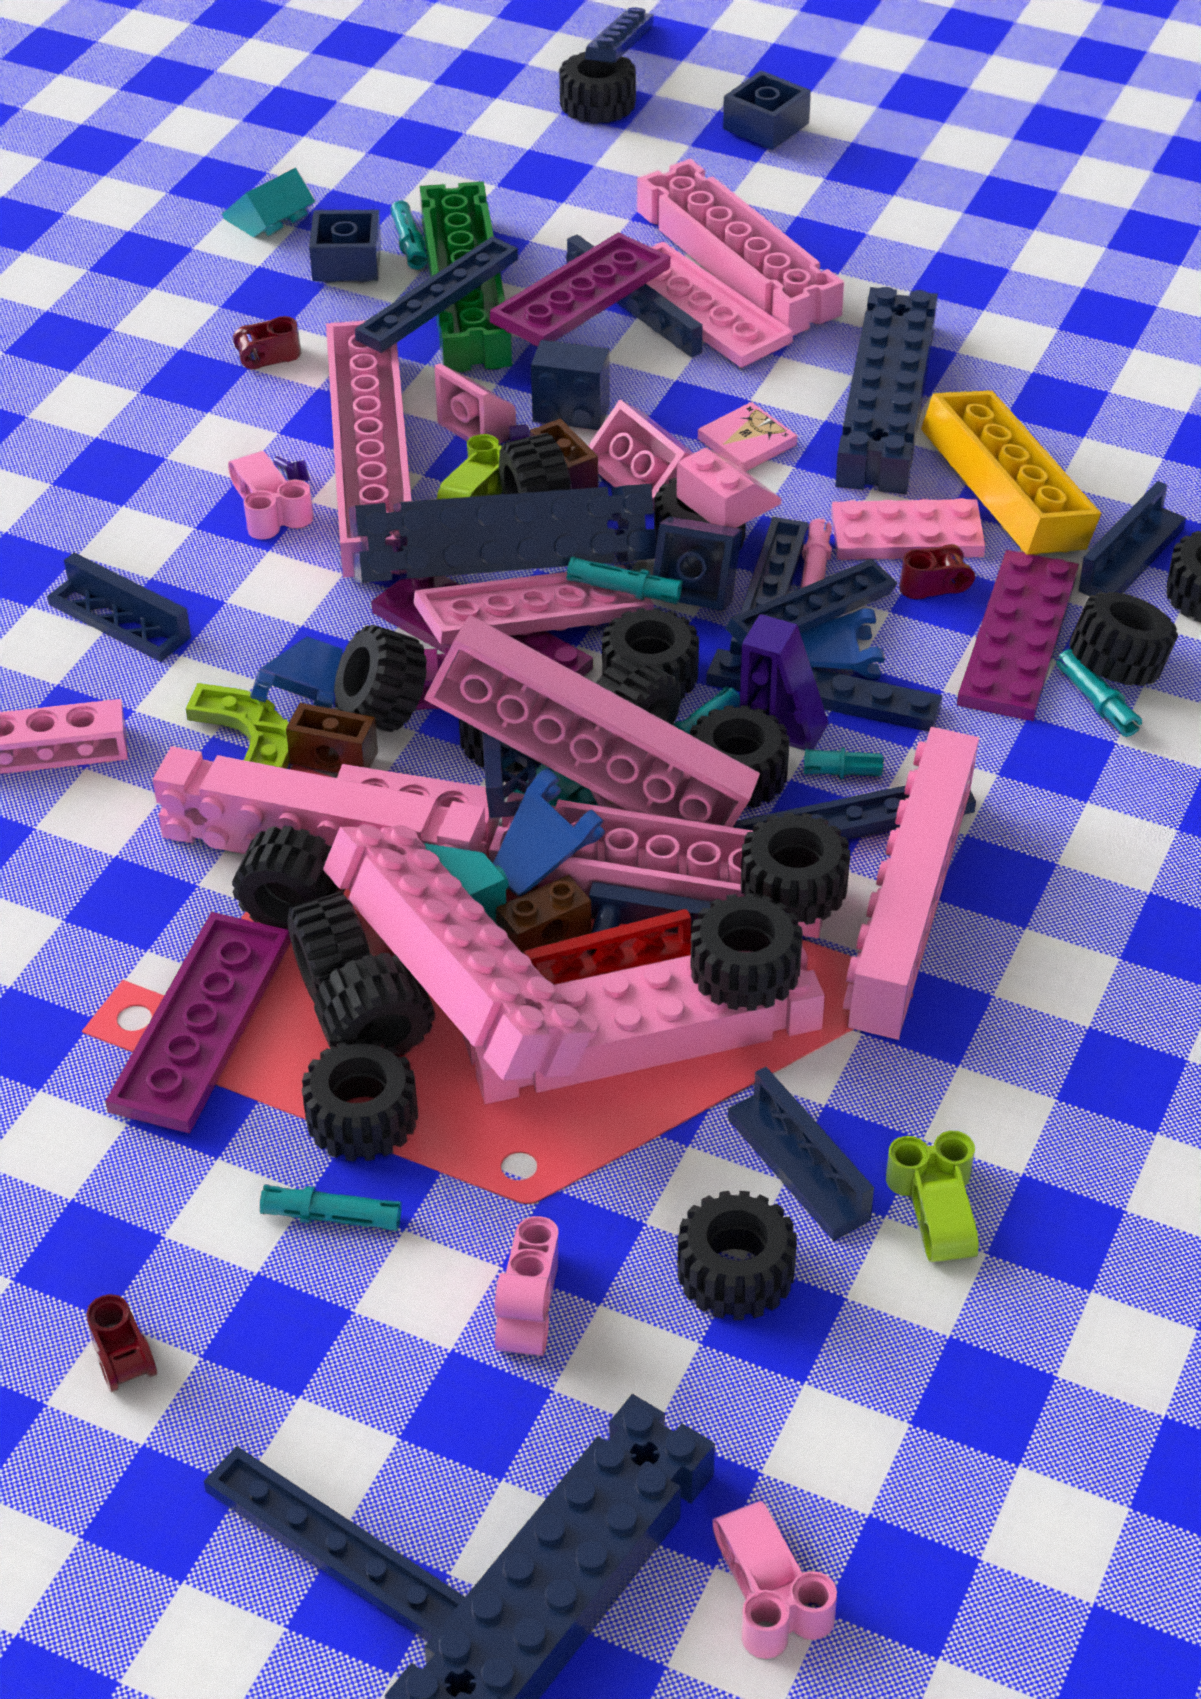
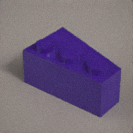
M760 614L742 643L740 708L741 705L750 706V709L753 710L757 708L765 710L767 716L774 715L779 719L778 724H784L787 729L789 746L805 751V749H815L829 722L797 624Z

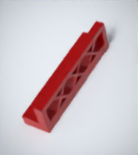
M687 909L525 950L524 954L530 958L531 964L536 969L537 963L552 959L557 960L551 967L538 970L553 985L691 955V916ZM678 927V934L663 938L659 937L665 930ZM638 939L631 946L619 948L625 940ZM597 949L590 957L578 958L584 951Z

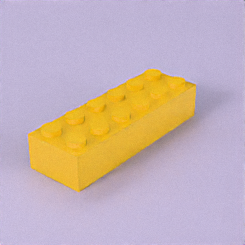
M994 391L933 393L921 430L1019 545L1020 549L1026 555L1087 550L1102 513Z

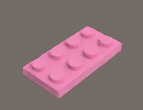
M977 499L849 500L846 502H832L831 515L837 560L903 559L905 553L910 550L935 548L947 544L959 546L964 557H984L985 541Z

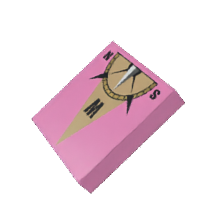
M752 402L698 428V439L717 454L735 463L745 472L797 445V435Z

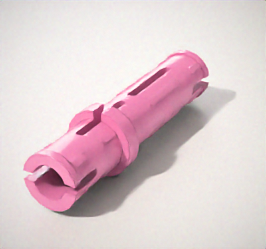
M815 519L809 523L808 540L802 549L804 568L801 588L825 578L827 560L831 559L832 548L829 544L832 526L828 522L824 531V519Z

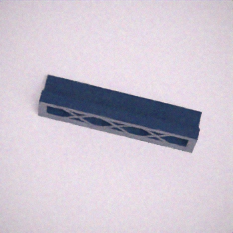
M1157 481L1083 557L1078 592L1087 596L1096 595V593L1100 592L1123 594L1181 533L1185 526L1186 517L1163 508L1167 484Z
M75 552L64 560L67 581L47 596L50 606L159 662H162L191 638L187 608ZM73 592L85 596V599L69 601L66 598ZM108 608L113 613L96 615L91 610ZM136 622L142 628L123 629L119 624ZM165 637L167 640L160 646H157L147 641V638Z
M483 732L485 785L489 818L515 816L521 801L505 802V798L516 789L525 794L526 789L536 777L535 760ZM514 761L526 767L516 776L504 770Z
M767 1067L756 1071L754 1095L728 1108V1120L832 1241L870 1222L874 1187Z

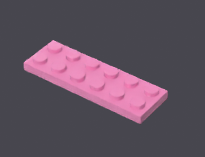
M665 242L652 246V248L671 256L670 269L646 284L703 325L702 340L736 365L743 368L793 343V330Z
M624 565L616 566L622 569H627ZM567 572L415 590L413 603L440 645H452L469 614L511 636L530 635L534 632L549 630L563 631L567 628L587 625L599 626L602 623H610L614 618H622V614L628 611L633 613L637 612V609L653 610L654 603L650 598L645 597L644 600L635 599V595L626 592L568 581L566 579Z

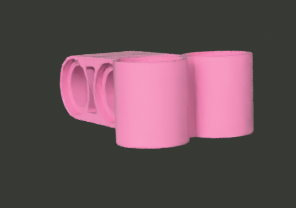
M264 451L228 462L229 474L233 485L244 500L247 531L251 537L269 539L279 533L280 526L285 525L289 528L298 529L309 525L313 521L309 484L302 480L286 481Z
M541 1216L529 1217L521 1221L516 1228L506 1273L499 1274L496 1288L495 1316L498 1317L495 1332L496 1351L544 1356L549 1330L548 1311L558 1269V1227L549 1218Z
M762 1501L755 1502L712 1520L713 1532L718 1547L746 1599L742 1613V1641L750 1654L763 1659L774 1658L780 1655L787 1647L789 1633L795 1632L800 1637L809 1640L821 1639L830 1634L834 1627L837 1589L835 1583L829 1576L821 1572L809 1571L802 1573L769 1510ZM817 1603L822 1607L808 1608L804 1604ZM766 1621L775 1625L772 1627H761L757 1623Z

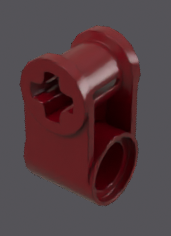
M281 316L265 322L239 327L233 335V343L235 348L240 351L239 359L242 365L251 370L281 362H291L300 357L302 353L297 321L291 317ZM247 334H250L252 339L251 342H249ZM252 352L254 353V356H255L256 360H253V359H252V357H251V353H252Z
M955 544L928 549H913L905 553L903 557L899 590L904 596L911 599H924L930 596L960 593L967 590L973 584L975 573L969 565L964 563L963 552Z
M113 1294L102 1295L93 1300L86 1312L93 1347L110 1392L117 1391L119 1384L147 1374L149 1377L158 1375L149 1345L144 1335L140 1333L126 1300ZM113 1323L117 1324V1325H115V1326H113V1327H108V1328L105 1327V1326H107V1325H109V1324H113Z

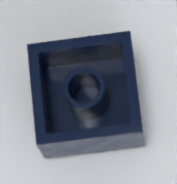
M760 70L724 96L723 129L736 134L738 137L756 142L764 148L773 150L809 124L811 90Z
M313 210L309 245L312 281H324L327 283L336 281H378L381 254L379 210Z
M540 340L531 363L533 422L549 423L561 418L570 427L599 430L603 425L610 406L609 348Z
M669 516L659 524L653 575L682 581V591L678 603L723 611L732 603L743 529Z

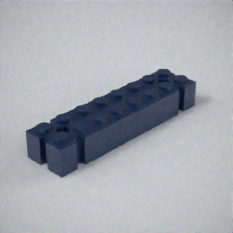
M870 287L867 311H865L843 431L838 448L835 487L864 490V486L867 484L879 486V492L907 494L935 328L938 294L916 290L911 291L910 295L906 296L897 295V290L890 287Z
M651 484L612 488V496H608V487L399 502L393 504L394 512L386 513L385 503L355 505L348 508L351 538H361L362 551L353 553L355 583L392 580V571L398 570L400 580L567 567L571 557L604 564L614 562L613 553H617L618 562L655 559L656 553L655 529H646L645 515L654 514ZM610 520L617 521L618 529L608 528L607 522ZM389 532H393L394 537L400 539V546L395 547L396 552L393 551L392 546H386L385 538L391 537Z
M632 1394L609 1421L610 1440L606 1441L599 1436L595 1438L424 1646L426 1656L424 1668L420 1669L413 1663H410L387 1691L385 1699H540L679 1521L681 1498L692 1504L714 1476L715 1443L682 1423L677 1430L672 1431L665 1426L664 1412Z

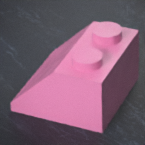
M441 363L434 366L438 424L466 441L479 434H488L496 437L499 445L507 441L510 435L509 426L516 425L515 406L467 376Z
M706 447L677 462V498L711 524L737 528L781 504V498L735 463Z

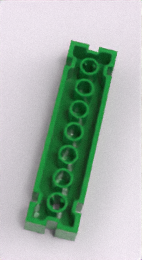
M484 181L458 183V188H446L445 184L419 186L421 220L430 278L490 237H494ZM500 272L436 315L443 365L457 372L471 370V365L484 364L485 369L492 370L501 367H512L511 333L490 323V310L505 301Z

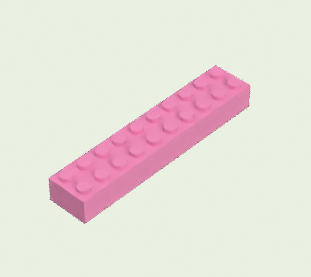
M365 321L326 323L343 578L355 577L353 553L362 551L361 538H351L348 508L355 505L385 503L386 513L394 512L393 504L412 501L397 343L380 353L356 341L355 328ZM389 532L391 537L385 538L386 546H392L393 551L396 552L395 547L400 546V539L395 538L393 532ZM399 570L392 571V574H399Z

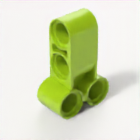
M479 434L468 439V458L441 483L437 499L500 495L503 492L499 473L501 446L496 437L488 434Z
M949 1130L937 1136L934 1146H927L923 1140L914 1136H902L894 1140L889 1147L886 1183L894 1193L902 1196H911L929 1262L978 1256L977 1228L965 1188L971 1178L975 1144L967 1134L960 1131Z

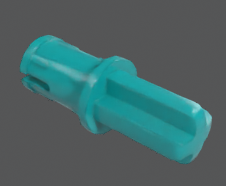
M841 747V751L805 749L804 774L840 775V779H844V775L881 776L883 773L884 757L880 753L845 752L844 747Z

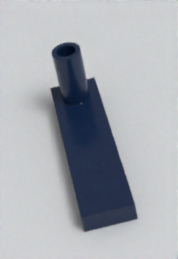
M599 882L592 883L589 893L591 919H595L591 933L618 927L620 924H629L687 909L691 916L692 934V925L694 920L698 919V913L703 908L710 909V901ZM678 927L665 931L678 934ZM597 949L587 950V953L592 956Z

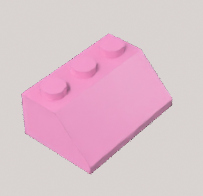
M622 400L618 401L588 445L598 455V474L613 487L651 484L653 511L655 495L659 492V488L663 484H669L670 479L677 477V462L694 454L648 415Z

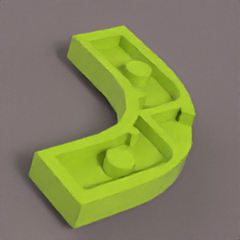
M197 683L186 707L187 720L237 729L246 735L250 741L249 749L244 758L245 761L287 769L290 760L286 728L289 723L287 719H283L275 710V705L271 701L266 699L264 703L250 698L251 692L242 689Z

